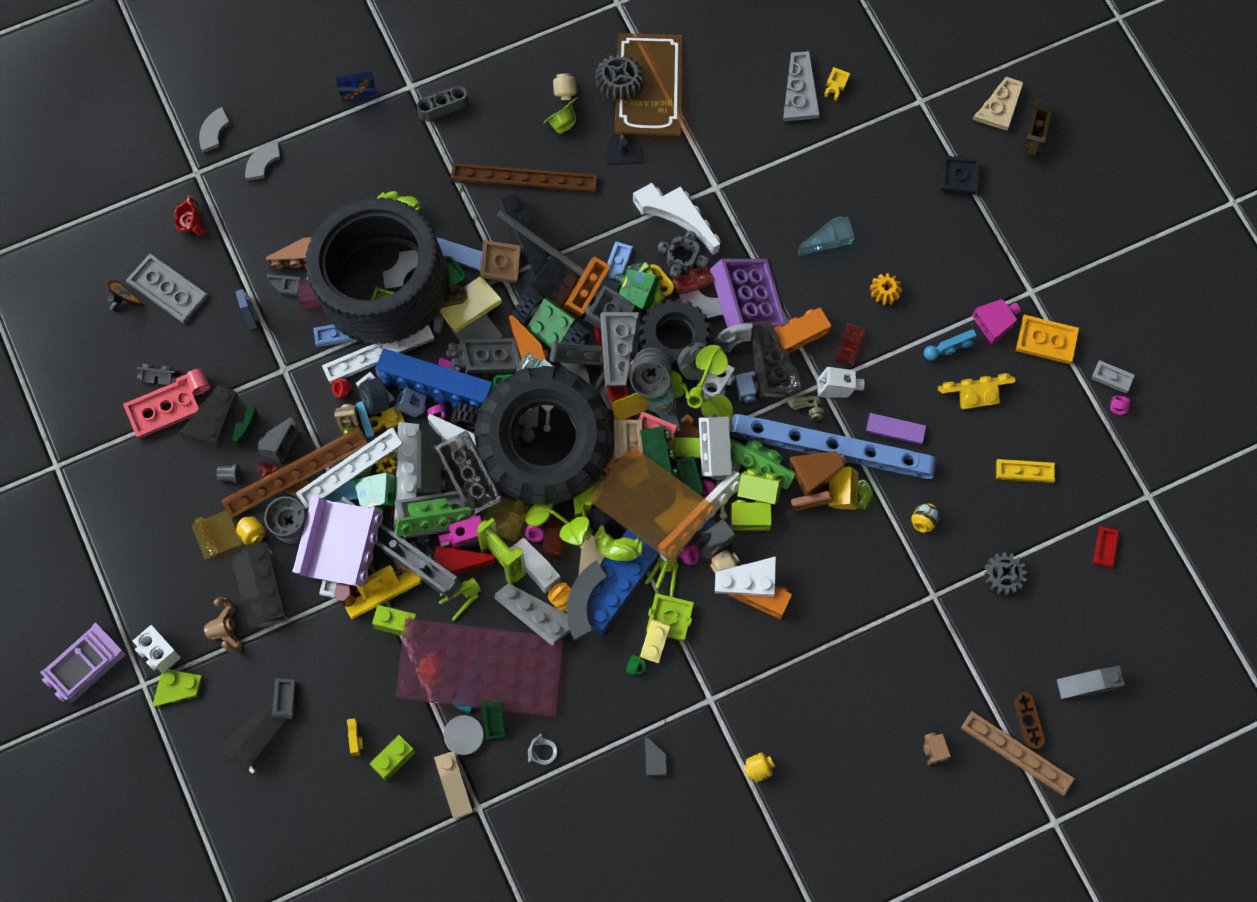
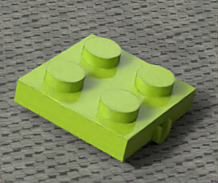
M656 593L653 606L649 609L648 616L650 617L646 632H648L651 619L670 624L668 638L685 641L688 626L691 625L692 621L690 617L694 602Z

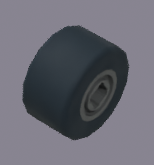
M373 378L359 384L360 399L363 401L368 414L374 415L389 409L388 393L385 385L379 378Z

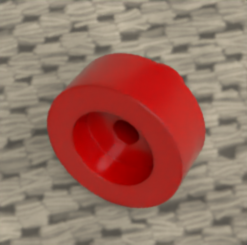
M344 378L333 381L332 391L337 398L346 397L349 391L352 390V385L348 384Z

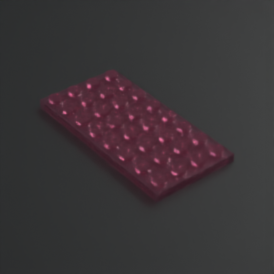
M405 618L395 698L482 708L481 701L502 699L503 711L555 717L563 638L552 646L538 634Z

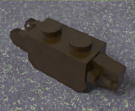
M1039 99L1035 100L1030 114L1023 147L1029 148L1027 158L1032 160L1035 159L1037 150L1041 151L1043 148L1052 113L1050 111L1051 102L1047 101L1044 109H1040Z

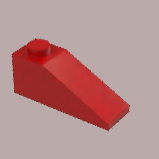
M436 546L433 559L455 576L495 563L494 555Z

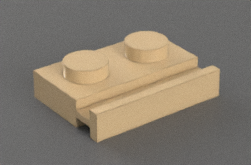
M613 420L614 459L641 460L643 458V445L640 434L642 420Z

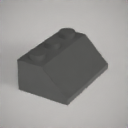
M417 431L418 496L442 493V490H445V479H442V471H445L446 464L445 460H442V453L446 452V443L442 441L441 435L425 431Z

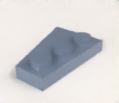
M243 289L235 291L249 330L257 328L255 321H258V317L249 295Z

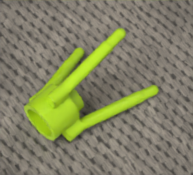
M678 556L671 557L667 562L659 557L645 584L650 582L660 567L662 571L655 586L656 589H659L666 571L671 572L673 570L670 597H674L676 575L679 564L676 563Z
M473 578L462 582V586L452 597L454 598L461 593L466 598L470 596L469 600L452 618V621H456L466 608L479 597L477 593L481 589ZM445 597L439 601V604H443L449 601V599Z

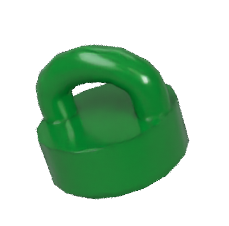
M633 654L628 662L626 672L631 675H640L647 668L646 662ZM641 664V669L637 670L638 665Z

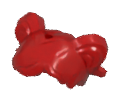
M188 195V199L176 207L174 225L181 232L193 231L197 236H205L207 229L201 224L202 216L195 198Z

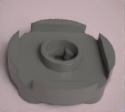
M694 343L695 346H687L682 350L677 364L679 365L680 373L685 378L702 380L705 370L699 369L693 361L696 360L699 351L707 347V345L704 343Z

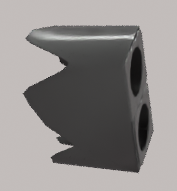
M723 519L705 531V534L696 543L707 540L700 555L703 558L712 559V557L731 546L735 533Z

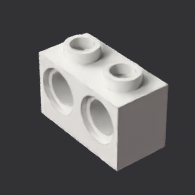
M727 366L724 372L725 377H718L710 372L707 374L702 387L705 392L704 398L710 397L712 399L716 394L725 395L726 391L724 389L727 385L730 386L735 379L733 367ZM712 387L716 389V392L711 393L707 389Z
M152 625L133 640L138 646L135 648L137 653L142 658L146 656L149 659L146 663L154 671L158 669L163 674L181 658Z

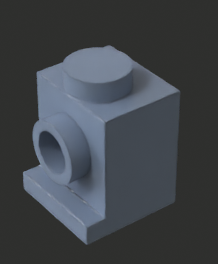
M754 371L738 374L735 377V385L740 402L751 403L756 401L755 395L758 392L757 382L754 381Z
M406 387L398 394L394 410H400L416 418L418 415H422L426 409V396Z

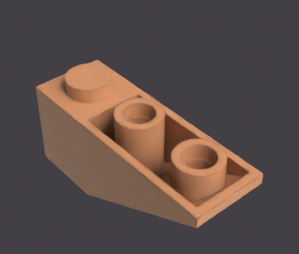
M311 237L302 238L267 256L266 260L269 267L280 269L287 266L292 268L305 266L306 251L308 250L309 242H311Z

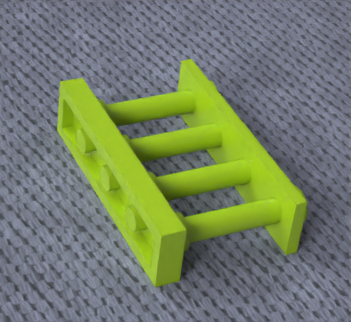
M493 518L489 521H483L477 530L481 553L486 554L490 551L504 567L506 581L513 585L526 574L524 553L519 547L515 550H510L497 535Z

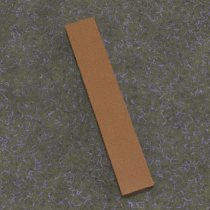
M973 711L970 712L960 728L1062 796H1065L1075 778Z

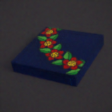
M372 71L336 78L341 101L377 95Z

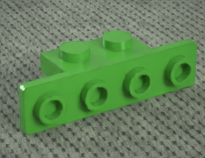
M730 438L732 461L747 469L758 470L759 474H777L778 478H783L781 487L784 489L789 488L795 472L780 465L783 457L777 451L769 450L755 440L749 439L747 444L743 445Z
M445 498L408 504V511L411 516L397 519L395 533L397 536L449 528V525L470 519L472 510L470 507L452 510Z

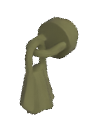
M790 396L788 405L792 409L798 410L813 406L809 410V417L813 421L823 419L824 409L818 407L820 403L818 397Z

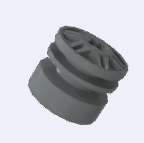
M650 347L638 352L633 359L630 377L632 388L636 393L649 398L658 397L665 393L670 386L671 358L659 348Z
M280 497L274 499L268 505L264 521L266 527L280 541L286 544H297L301 541L308 510L295 498Z

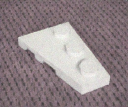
M776 557L716 572L715 593L774 597Z

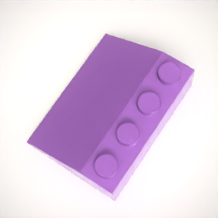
M721 259L710 269L727 328L738 324L752 323V334L773 330L779 325L783 327L787 324L767 259Z

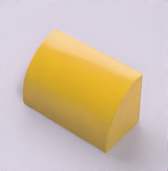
M844 467L829 482V492L833 495L834 500L833 503L829 504L830 507L848 510L857 509L858 472L854 468Z

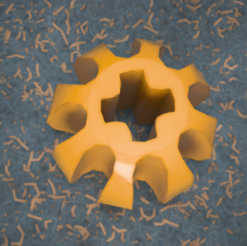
M560 582L553 585L549 590L548 599L559 611H567V601L571 588L566 583Z

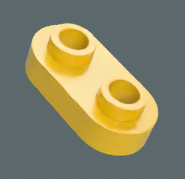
M650 265L654 275L663 277L659 287L660 289H667L666 292L661 291L664 298L670 297L673 293V283L659 266Z

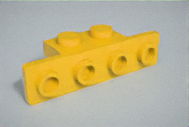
M1008 373L999 374L996 378L983 376L980 377V380L976 381L964 379L961 380V383L956 384L954 382H944L943 386H938V391L941 393L959 391L962 409L1000 403L998 385L1015 383L1016 378Z
M389 565L368 576L364 587L357 586L361 596L356 598L353 605L345 607L350 618L354 619L377 607V605L420 584L421 580L409 570L396 577L394 570Z

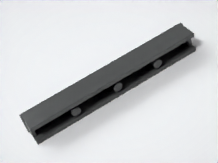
M345 497L341 498V503L356 506ZM383 524L379 525L378 539L374 546L451 600L462 586L459 579L403 538L397 536L396 533Z

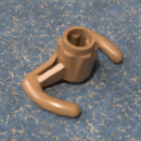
M218 597L214 600V605L224 604L226 608L217 619L209 621L204 626L205 635L209 640L223 639L224 641L221 645L226 651L233 654L240 653L242 651V643L234 635L235 625L231 619L235 612V605L226 597Z

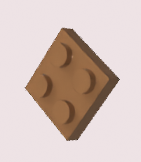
M484 240L479 278L516 283L518 279L520 246Z

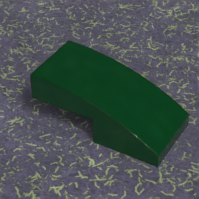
M247 405L244 423L236 422L233 442L236 447H240L245 442L254 427L258 414L255 406Z

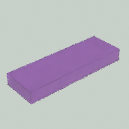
M870 413L866 433L922 445L926 426Z

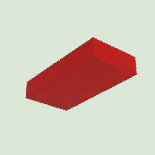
M1099 527L1093 559L1094 565L1113 568L1119 530Z

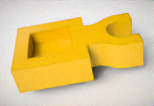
M833 67L827 81V86L830 87L826 89L824 96L828 97L829 93H834L833 100L837 101L839 90L844 91L850 73Z
M394 407L381 412V417L373 416L369 418L370 424L378 423L376 427H372L374 433L379 432L383 427H386L387 430L397 428L400 422H405L401 411H395Z
M355 718L348 719L350 753L352 756L361 755L360 749H363L362 737L358 736Z

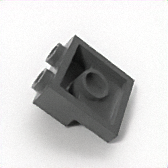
M603 285L601 290L597 289L592 298L595 300L592 305L588 304L583 314L586 315L584 320L601 329L600 314L602 312H632L635 304Z

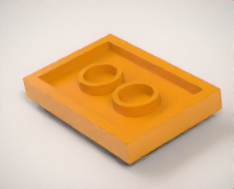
M1023 315L1015 351L1071 364L1079 328Z

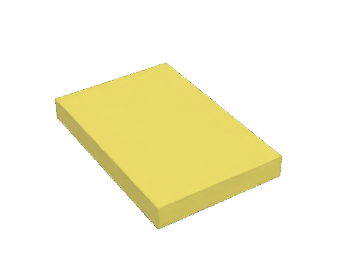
M478 277L464 287L468 295L464 303L441 308L439 313L455 333L502 303L501 298L483 278ZM458 292V293H457V298H460V297H461V293Z

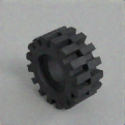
M456 404L451 422L458 427H462V429L475 432V423L477 422L480 408H474L472 405L468 406L467 404Z

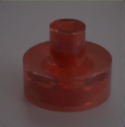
M260 462L256 471L261 475L260 479L277 471V467L268 462Z

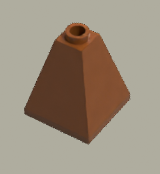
M837 451L793 456L790 458V468L795 472V478L805 496L819 493L844 469V464H846L843 454H838Z

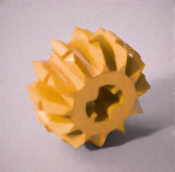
M889 273L885 277L880 274L878 279H873L870 290L873 291L871 297H877L876 303L881 300L883 301V306L886 305L887 301L892 305L894 300L899 299L902 288H900L901 282L895 281L896 275L890 278Z

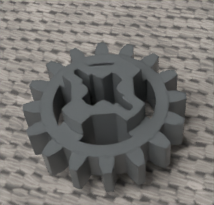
M1003 552L1001 557L997 553L994 559L990 558L988 560L989 564H986L984 569L988 570L983 574V576L988 577L985 583L992 584L991 590L997 588V594L1004 591V594L1007 595L1009 590L1014 594L1017 591L1016 588L1020 590L1023 586L1021 583L1026 581V578L1022 577L1027 574V571L1022 570L1025 563L1019 564L1021 558L1013 559V553L1009 557H1007L1006 552ZM1010 569L1006 576L1000 578L1003 575L1002 573Z

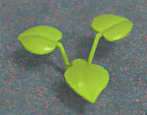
M710 345L699 351L696 357V366L701 370H705L699 387L692 388L689 393L686 384L682 383V376L672 370L670 386L662 396L675 398V392L676 398H679L684 394L685 390V397L688 398L687 403L690 407L699 408L702 405L701 412L704 417H711V415L716 414L720 417H729V422L731 423L733 407L726 396L716 394L712 399L710 397L704 398L705 392L702 387L708 372L713 375H720L726 371L728 366V359L723 349L717 345Z
M604 480L596 481L576 497V500L581 503L580 508L583 517H576L571 523L552 510L554 504L533 505L525 516V522L530 526H540L549 519L550 514H553L566 524L560 531L561 539L569 544L583 546L584 540L593 533L584 506H591L600 498L607 482Z

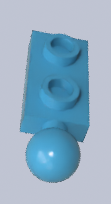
M972 329L940 342L937 347L928 346L924 350V356L927 360L932 361L938 355H951L958 348H967L973 344L976 333Z

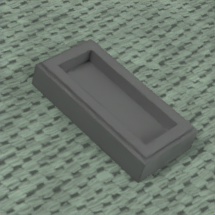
M275 679L272 718L292 719L296 680Z

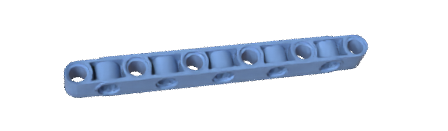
M740 414L732 416L729 435L748 441L751 439L765 445L807 454L837 451L838 454L842 453L846 462L925 479L934 478L937 458L910 450ZM760 428L762 432L756 433L753 429ZM798 436L800 440L793 441L790 437ZM828 444H835L837 449H830ZM866 452H872L875 457H868ZM903 460L911 461L912 465H906Z

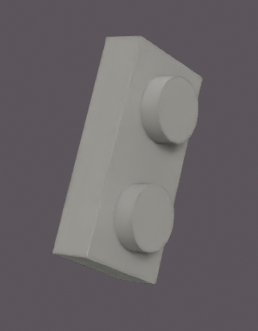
M1099 360L1091 379L1127 393L1134 374Z

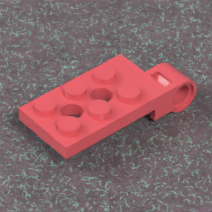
M194 369L186 375L176 378L175 383L123 404L137 439L201 413L194 397L210 389V384L203 369ZM164 403H171V408L164 411L162 410V405ZM147 410H152L153 416L144 418V413Z

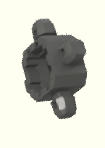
M688 231L685 237L678 236L674 238L671 245L664 241L658 245L657 250L664 255L667 254L666 262L671 268V278L678 279L682 272H692L695 264L700 268H706L709 260L707 257L699 256L700 247L695 242L696 233L693 231ZM681 246L685 250H692L691 260L682 263V260L679 259L674 260L673 254L675 250L681 248Z

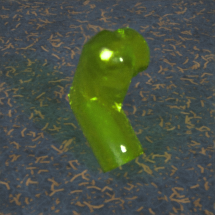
M860 480L857 486L861 498L857 505L861 509H866L873 496V492L866 480Z

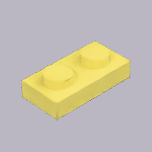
M651 619L640 658L659 663L670 624Z

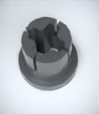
M239 464L217 467V473H226L217 474L218 481L239 483L241 477Z

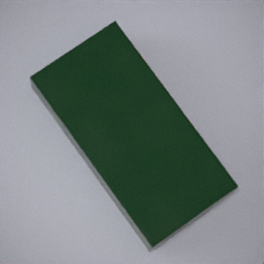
M694 456L675 460L684 498L703 494L704 491Z
M502 699L481 701L486 740L506 737Z

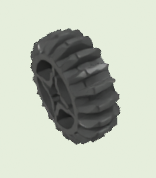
M617 53L616 57L610 55L609 60L604 58L603 63H599L595 81L598 89H601L602 94L606 93L607 98L613 96L614 100L617 97H620L621 100L623 97L629 99L630 94L635 96L637 91H640L644 83V73L641 65H639L637 60L633 61L632 56L626 58L624 54L623 57H619Z

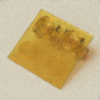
M493 494L483 521H489L493 518L497 535L516 542L530 507L523 505L524 502L518 499L515 502Z
M227 510L206 519L198 517L195 519V523L191 525L205 559L242 544Z

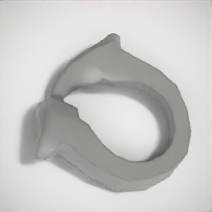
M542 734L535 737L528 748L529 763L534 761L541 765H547L553 762L557 756L555 743L543 738ZM534 745H549L553 749V756L549 760H541L532 748Z

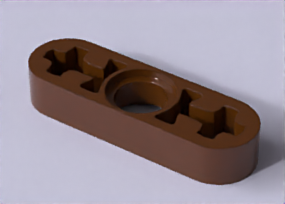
M1021 692L1015 697L1014 705L1025 745L1031 750H1038L1044 745L1045 738L1034 699L1031 694ZM1022 697L1024 698V700L1029 701L1026 704V709H1031V711L1025 712L1024 714H1022L1021 712L1025 710L1024 704L1019 703ZM1025 716L1033 717L1035 721L1033 726H1027L1024 723ZM1035 728L1037 729V731L1033 732L1034 737L1036 739L1039 738V742L1037 743V745H1035L1034 742H1030V740L1033 738L1032 732L1027 733V731L1034 730Z

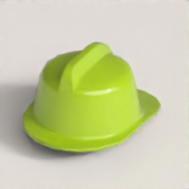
M578 97L573 99L562 110L545 120L544 124L549 123L559 134L573 127L576 115L572 104Z

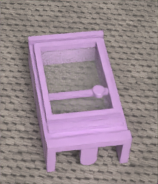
M94 623L92 628L40 672L44 676L42 681L49 688L53 686L57 690L55 695L62 702L66 700L72 704L126 654L97 623Z

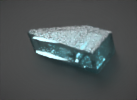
M836 217L830 220L800 245L799 256L852 244L854 233L849 218Z

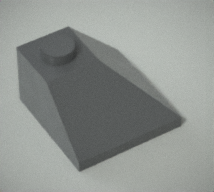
M288 418L268 431L265 437L260 439L258 450L262 456L282 464L299 433L294 419Z

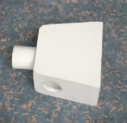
M827 367L817 379L818 397H849L854 390L863 391L864 379H856L854 370Z

